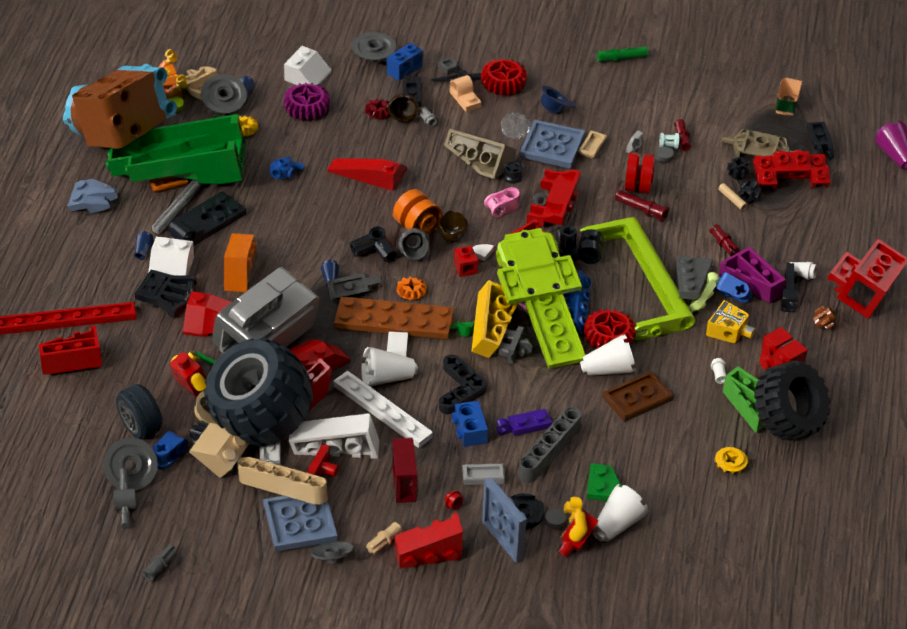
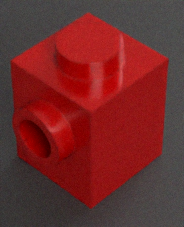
M473 247L455 248L453 262L459 277L477 274L478 259Z

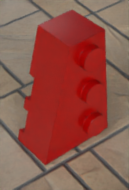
M96 325L91 326L89 331L83 333L79 331L73 332V336L66 339L59 337L38 344L43 375L67 371L73 372L87 368L93 369L102 366Z

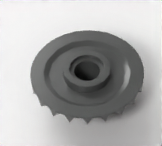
M379 32L364 33L356 37L352 43V52L359 59H364L365 62L368 60L371 62L385 61L388 56L396 51L394 39Z
M227 74L212 76L203 84L201 97L205 107H208L210 111L225 115L226 113L232 114L234 111L238 112L239 108L243 107L246 102L247 92L244 84L238 78Z
M132 437L120 439L109 447L104 456L103 470L106 478L118 489H120L119 469H126L124 465L126 460H132L135 463V469L128 470L129 489L135 488V491L146 487L155 477L157 471L156 454L151 446L141 439Z

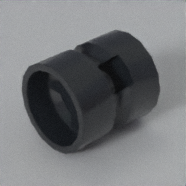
M588 229L582 232L578 248V258L583 263L596 264L601 260L604 236L600 231Z

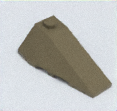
M449 129L444 144L445 147L464 160L466 164L475 169L477 173L493 179H497L505 172L504 165L507 162L513 161L516 149L508 145Z

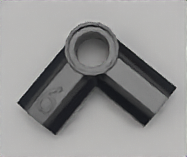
M379 226L371 228L369 234L349 242L354 256H360L374 250L377 251L384 262L388 263L393 262L398 256V251L387 238L385 229Z
M564 226L557 230L556 241L560 257L571 255L572 260H577V230L572 226Z

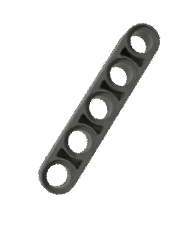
M569 407L565 409L521 458L519 465V478L525 483L534 482L579 432L582 414L578 408Z

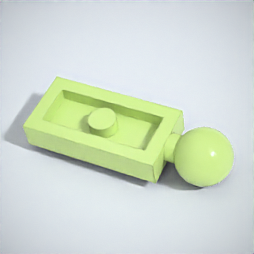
M710 272L707 274L699 299H691L688 307L692 313L696 310L698 312L706 306L705 301L714 294L713 289L720 279L717 273Z

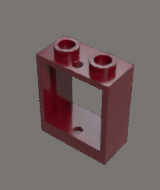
M413 437L392 439V470L396 503L417 502V468Z

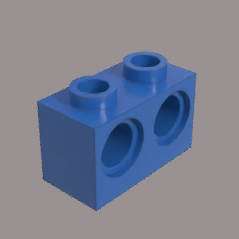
M412 43L387 57V74L398 81L403 79V74L408 76L423 66V50Z
M479 401L455 404L452 421L454 425L457 424V438L462 440L463 447L487 443L488 429Z

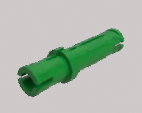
M647 46L597 51L598 62L611 60L615 62L621 59L648 57Z

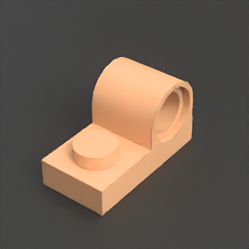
M468 75L451 80L450 93L465 112L481 108V101L474 94L473 83Z

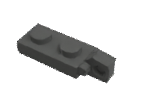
M365 273L327 281L331 300L339 299L341 296L348 297L372 291V286L380 285L381 283L380 276L369 277V274Z

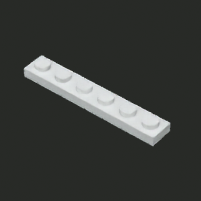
M346 371L333 381L335 388L404 438L413 437L416 447L420 448L433 438L431 430L349 371Z

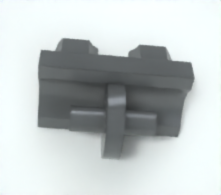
M518 326L516 331L507 329L504 335V342L506 343L501 342L498 355L508 357L509 364H514L518 352L520 356L530 354L533 349L528 339L523 340L521 336L524 327Z

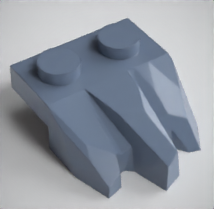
M95 179L81 180L75 183L67 207L70 212L87 208L89 213L100 212L110 208L109 201L117 199L118 194L115 192L116 188Z

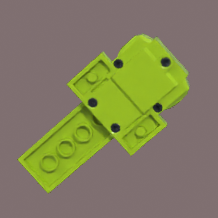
M541 228L528 231L522 230L521 232L505 235L504 240L498 243L496 258L499 266L503 267L498 269L497 275L508 305L525 302L548 369L580 363L583 361L582 357L585 356V352L563 296L564 293L579 291L582 288L571 255L560 257L558 244L553 234L542 232Z

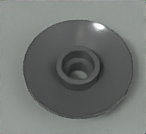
M347 542L320 544L311 550V556L316 559L327 560V563L330 564L338 563L340 558L353 552V545Z

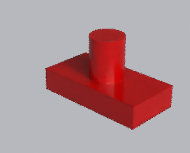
M321 445L306 473L320 477L322 474L336 477L339 466L328 463L330 461V446Z

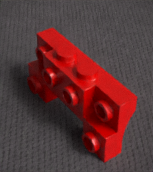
M780 150L773 152L772 156H754L753 167L760 188L772 185V189H776L777 179H806L810 177L811 188H815L816 184H824L825 188H828L831 183L825 154H809V151L802 150L793 152Z
M545 169L540 189L550 191L546 200V206L531 203L526 223L537 219L538 226L544 227L546 222L562 225L568 213H572L573 201L577 200L578 190L576 188L580 181L581 171L573 169L569 171Z

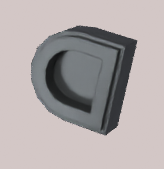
M447 58L439 61L438 67L446 75H450L452 71L458 70V62L455 59Z

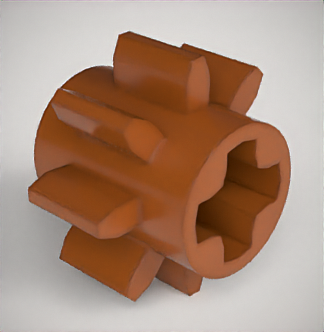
M821 306L814 311L816 315L813 319L820 329L825 327L828 330L836 324L834 320L837 319V316L831 307L825 309L824 306Z

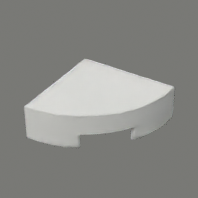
M489 244L474 246L473 249L477 259L486 261L494 251V246Z

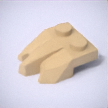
M200 67L199 71L192 69L186 71L188 76H185L188 82L186 89L193 97L202 100L201 89L203 84L212 76L218 75L217 70L212 67Z

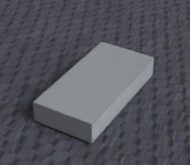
M503 464L462 465L463 485L484 484V480L491 477L497 484H504Z

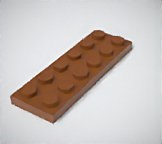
M341 296L334 328L387 334L389 332H407L408 336L448 339L454 307Z

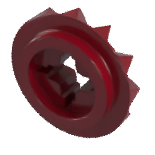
M377 98L375 101L369 100V103L365 105V113L374 119L387 118L390 116L386 108L389 101H384V99L378 100Z

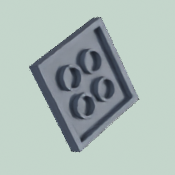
M534 119L520 150L519 157L571 169L584 139L585 131Z
M492 477L484 480L482 522L517 564L523 561L527 518L522 511L520 512L517 509L514 501L507 497L500 484H497Z
M287 496L263 499L275 552L337 541V533L328 500L323 504L316 505Z

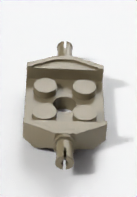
M742 129L737 135H734V138L723 135L721 143L732 144L738 158L740 153L754 156H772L773 152L780 150L793 152L789 150L790 147L787 145L786 138L748 129Z

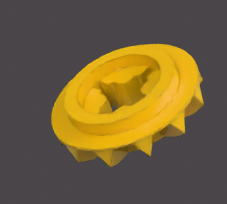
M239 116L241 125H243L244 136H250L257 132L258 122L256 119H253L252 116Z
M725 447L716 453L715 463H717L719 469H723L724 473L730 471L733 475L736 471L741 473L742 469H746L748 458L738 448Z

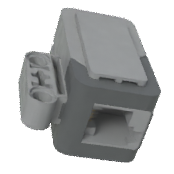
M279 267L218 313L215 319L212 342L219 348L222 354L232 346L252 338L254 340L260 338L269 339L287 347L313 326L320 298L303 283H300L285 268Z

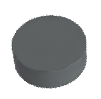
M663 146L656 150V159L658 161L668 163L673 160L674 151L671 148Z
M560 509L549 510L546 513L545 520L547 526L552 529L563 528L566 525V513Z

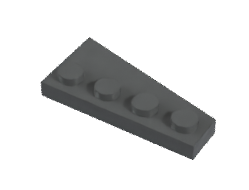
M676 257L675 265L679 299H699L703 284L706 282V276L712 267L713 258Z

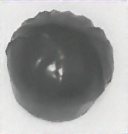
M418 228L405 230L398 242L399 250L403 256L410 260H421L429 253V236L425 231Z

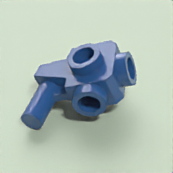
M290 157L279 158L271 163L269 173L277 179L292 178L295 169L303 171L304 164L293 162Z

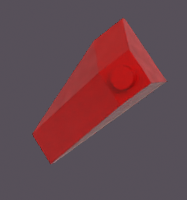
M335 158L328 168L330 173L394 191L407 171V166L386 159Z
M191 291L186 305L183 334L199 337L209 336L208 334L214 332L215 319L218 313L232 302L212 294Z

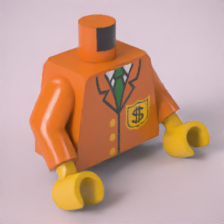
M169 49L165 53L167 60H163L158 66L165 68L167 71V80L163 83L167 99L182 97L181 88L188 86L187 78L183 74L178 76L174 65L170 64L171 62H176L178 56L172 49Z

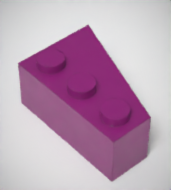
M751 247L720 262V278L723 272L745 282L754 296L768 303L782 296L786 279Z

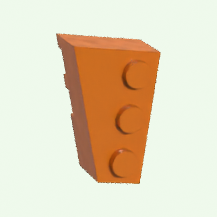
M231 234L224 255V291L247 292L252 262L257 252V242H254V235Z

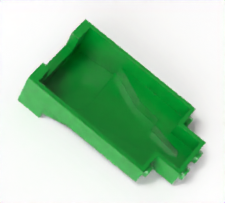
M239 114L152 128L124 147L110 148L108 159L106 160L107 170H110L112 177L126 174L130 176L131 182L167 176L198 180V183L209 184L242 181L246 141Z

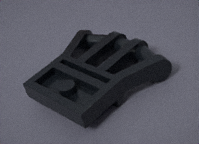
M151 269L135 292V299L153 304V307L159 306L173 318L178 314V311L186 308L191 291L195 292L194 288L197 284V278L192 275H170ZM167 290H168V291L175 292V293H179V294H182V295H178V294H174V293H171V292H167ZM165 300L174 302V303H176V304H175L174 306H172L171 304H169V303L166 302Z

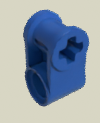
M723 272L714 288L719 293L731 297L740 303H747L753 297V292L745 282L726 272Z
M168 431L161 440L154 444L153 450L157 457V468L166 469L183 455L188 448V439Z

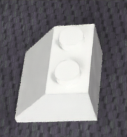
M301 46L284 64L285 81L296 85L299 83L305 84V82L307 84L313 82L314 85H320L332 73L330 67L317 51Z
M156 237L151 249L149 271L152 269L170 275H188L194 259L193 241Z

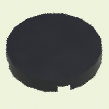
M526 493L511 496L517 509L520 512L522 511L527 518L526 529L534 528L542 522L545 508L540 499L538 500L534 495Z

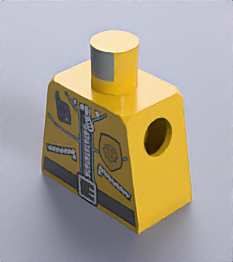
M724 300L709 319L706 335L730 343H737L742 335L751 339L755 333V328L748 325V313Z

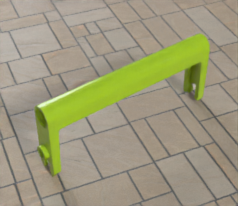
M630 217L587 226L580 230L581 232L588 229L600 231L604 236V241L625 238L668 314L636 323L635 331L642 332L636 333L634 340H643L687 330L695 324V317L685 300L679 299L677 286L637 218Z

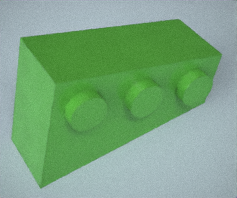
M737 366L725 376L723 393L757 434L764 428L762 425L763 421L759 420L758 409H755L756 399L754 398V393L757 391L755 387L759 380Z

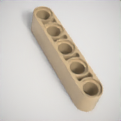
M244 457L238 460L239 481L242 484L316 505L323 504L328 500L327 482L323 477L252 457Z

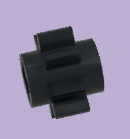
M734 158L731 163L727 164L728 175L735 180L744 179L745 174H749L750 167H748V162L743 158Z
M748 179L746 183L742 182L739 186L740 191L738 194L746 202L752 203L754 199L758 200L761 196L760 191L762 188H760L756 181Z
M199 420L198 424L194 423L190 429V438L194 439L193 444L196 443L209 425L203 420Z

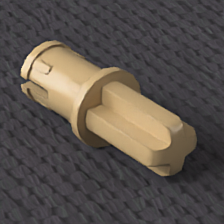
M393 522L387 529L378 532L377 537L367 544L368 552L376 554L384 546H389L395 535L402 533V527L397 522Z

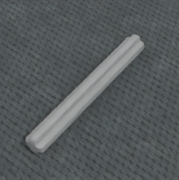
M193 179L152 225V231L160 234L204 183H198V180Z

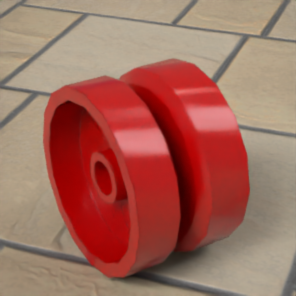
M629 152L624 191L634 192L638 181L640 182V193L650 194L655 171L653 166L655 155L645 154L642 165H639V153Z

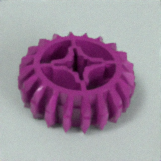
M305 82V84L299 83L298 86L293 85L292 88H288L284 95L283 105L285 111L289 116H293L294 119L300 118L301 121L303 119H307V121L309 119L315 120L316 117L321 118L322 115H326V112L329 111L330 98L328 91L324 87H320L319 84L314 85L313 82L311 84Z

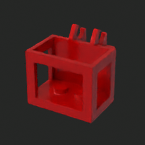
M878 238L861 261L846 251L828 275L827 280H832L840 285L834 289L839 293L836 297L837 299L868 319L906 266L907 257ZM857 280L876 292L866 308L847 296Z

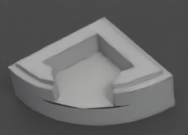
M638 130L632 136L626 149L627 153L635 152L642 147L643 132Z

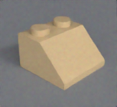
M210 423L189 452L221 478L232 469L249 443H246V441L238 436L229 434L225 428L221 429L218 424Z

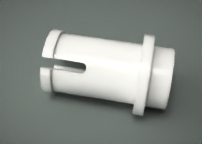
M716 358L711 363V369L714 371L715 381L718 384H723L726 376V363L721 358Z

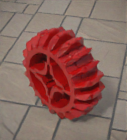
M501 58L499 60L493 59V62H488L487 65H484L481 72V82L484 85V89H488L490 93L494 92V95H515L516 92L519 93L521 89H524L527 82V72L524 69V65H520V62H514V59L511 61L507 58L506 60Z
M608 308L606 311L600 309L599 312H593V315L588 317L584 327V335L587 343H590L591 347H596L597 349L624 334L627 337L623 339L624 343H629L632 346L636 338V331L634 329L636 324L629 317V314L624 315L623 311L617 312L616 309L612 311Z

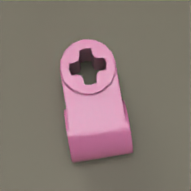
M510 187L495 194H490L484 200V205L490 208L494 217H501L519 209L520 192L517 188Z

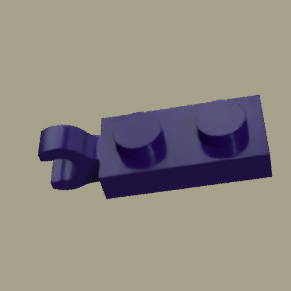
M546 409L508 416V420L499 419L497 420L499 427H496L499 435L512 432L514 436L548 429L552 425V421Z

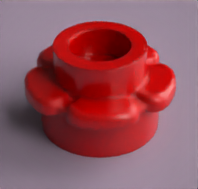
M459 491L449 492L445 497L446 507L452 510L459 509L464 501Z

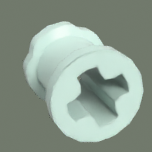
M660 133V147L665 146L678 149L679 133L675 135Z

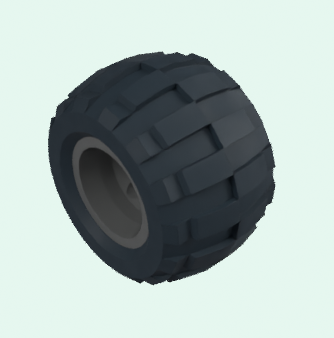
M265 338L244 340L229 348L213 364L205 381L207 385L204 390V396L213 420L221 429L225 428L229 434L238 436L246 441V443L256 447H264L271 443L276 444L296 431L307 417L309 406L313 401L312 385L303 363L288 348Z

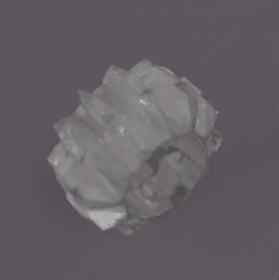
M520 112L506 114L501 121L502 133L507 138L511 137L512 140L514 138L518 140L521 137L526 138L530 130V118L526 117V114L521 115Z

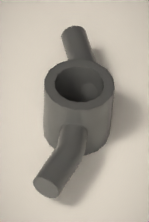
M119 469L120 489L114 490L115 511L121 510V526L129 528L130 509H136L135 488L129 489L128 469Z

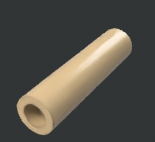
M725 183L719 186L718 190L741 211L747 209L748 204Z

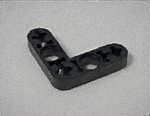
M447 355L443 359V370L460 384L439 399L440 412L452 414L455 412V404L472 402L486 392L487 383L481 375L458 356ZM467 373L470 376L461 377L460 374ZM465 393L468 396L462 398L459 397L458 394Z

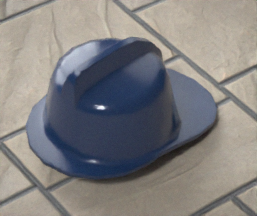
M549 86L542 87L541 103L548 112L556 114L564 106L576 107L575 103L564 97L556 89Z

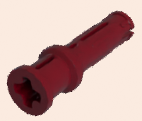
M619 190L615 196L616 201L641 210L648 217L658 218L660 222H664L669 214V207L657 205L655 201L648 202L622 190Z

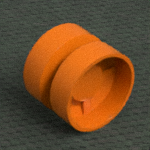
M412 189L404 193L397 200L393 208V218L406 230L418 228L425 231L427 235H430L438 227L437 223L442 217V209L418 189Z

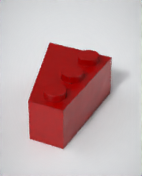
M458 513L451 514L452 518L442 522L439 519L432 521L433 525L421 529L419 526L395 535L394 549L399 568H410L462 559L463 530Z

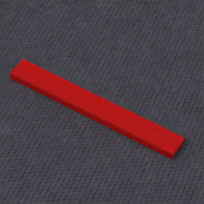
M135 302L0 316V335L137 320Z

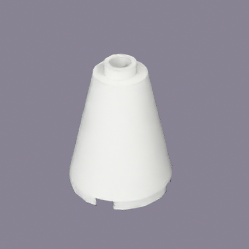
M621 335L583 356V361L580 362L582 372H587L588 376L636 372V368L631 367L635 363L629 343H624L623 340L627 338L626 335Z
M367 347L363 353L366 361L362 363V380L368 386L411 379L414 377V374H417L418 365L412 358L373 347Z
M618 484L613 489L597 519L599 522L593 529V534L599 541H610L645 517L649 512L648 506L641 504L642 498L628 486L623 485L619 487L620 484Z

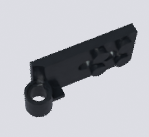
M221 191L172 220L166 227V230L170 232L174 239L193 241V246L246 215V208Z

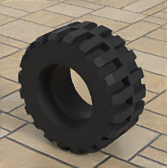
M790 361L767 369L762 373L755 387L757 389L754 393V398L756 399L755 409H758L759 420L763 421L762 425L767 430L769 429L772 435L782 440L791 441L816 434L826 424L827 416L830 414L829 404L831 401L828 398L829 390L824 385L823 377L818 375L819 372L816 369H811L812 366L801 361ZM789 390L796 401V412L789 401Z

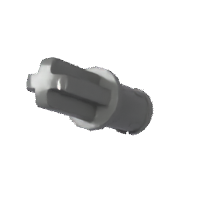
M173 545L166 547L159 556H154L152 563L143 570V576L148 581H153L162 570L167 569V564L178 553V550Z

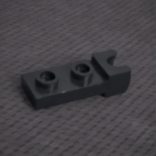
M787 263L784 275L786 279L785 289L782 291L780 310L783 312H795L798 290L797 284H794V282H797V271H794V263Z

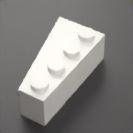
M370 413L302 421L298 429L290 434L289 437L290 445L296 455H316L321 445L325 444L330 446V455L340 457V454H352V457L361 458V455H371V458L378 459L380 440Z

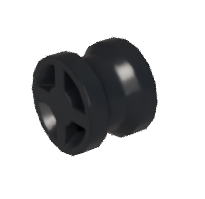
M516 161L507 162L504 165V180L510 184L520 182L522 165Z

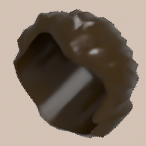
M406 93L394 96L386 106L392 118L403 123L413 120L419 112V104L414 96Z
M452 210L446 212L437 223L438 232L441 233L444 239L451 242L462 239L468 231L467 227H469L465 216Z

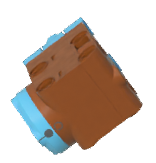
M149 64L122 66L91 85L74 86L66 101L63 121L75 134L84 136L89 147L98 146L114 149L124 147L150 131L153 127L175 115L177 105L174 101L167 100L163 83L167 80V71L165 68L152 67Z

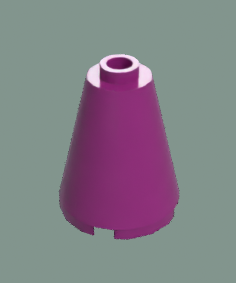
M900 120L894 125L892 122L888 123L877 131L876 139L874 138V141L902 170H907V125L904 121Z

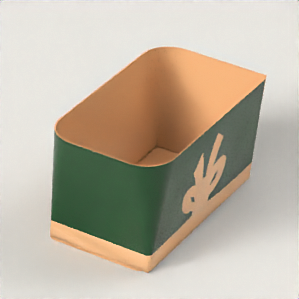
M790 78L782 79L777 96L776 113L788 116L794 115L802 81ZM784 96H791L795 101L783 100L782 98Z

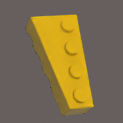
M490 280L478 292L471 351L487 358L499 347L507 330V325L511 321V316L518 305L517 303L508 305L502 286Z

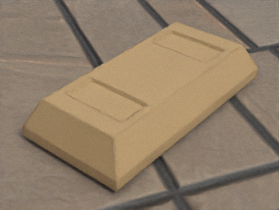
M590 131L579 148L578 153L593 159L607 138V135Z

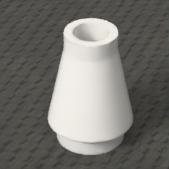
M795 262L794 271H797V276L807 280L815 279L817 264H813V262Z

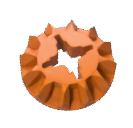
M409 276L408 279L402 278L397 283V293L404 299H419L427 291V285L424 283V280H419L418 276L415 278Z

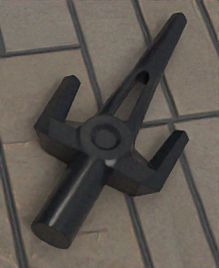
M455 70L452 73L460 74L430 79V81H451L468 75L471 80H481V73L467 74L466 70Z

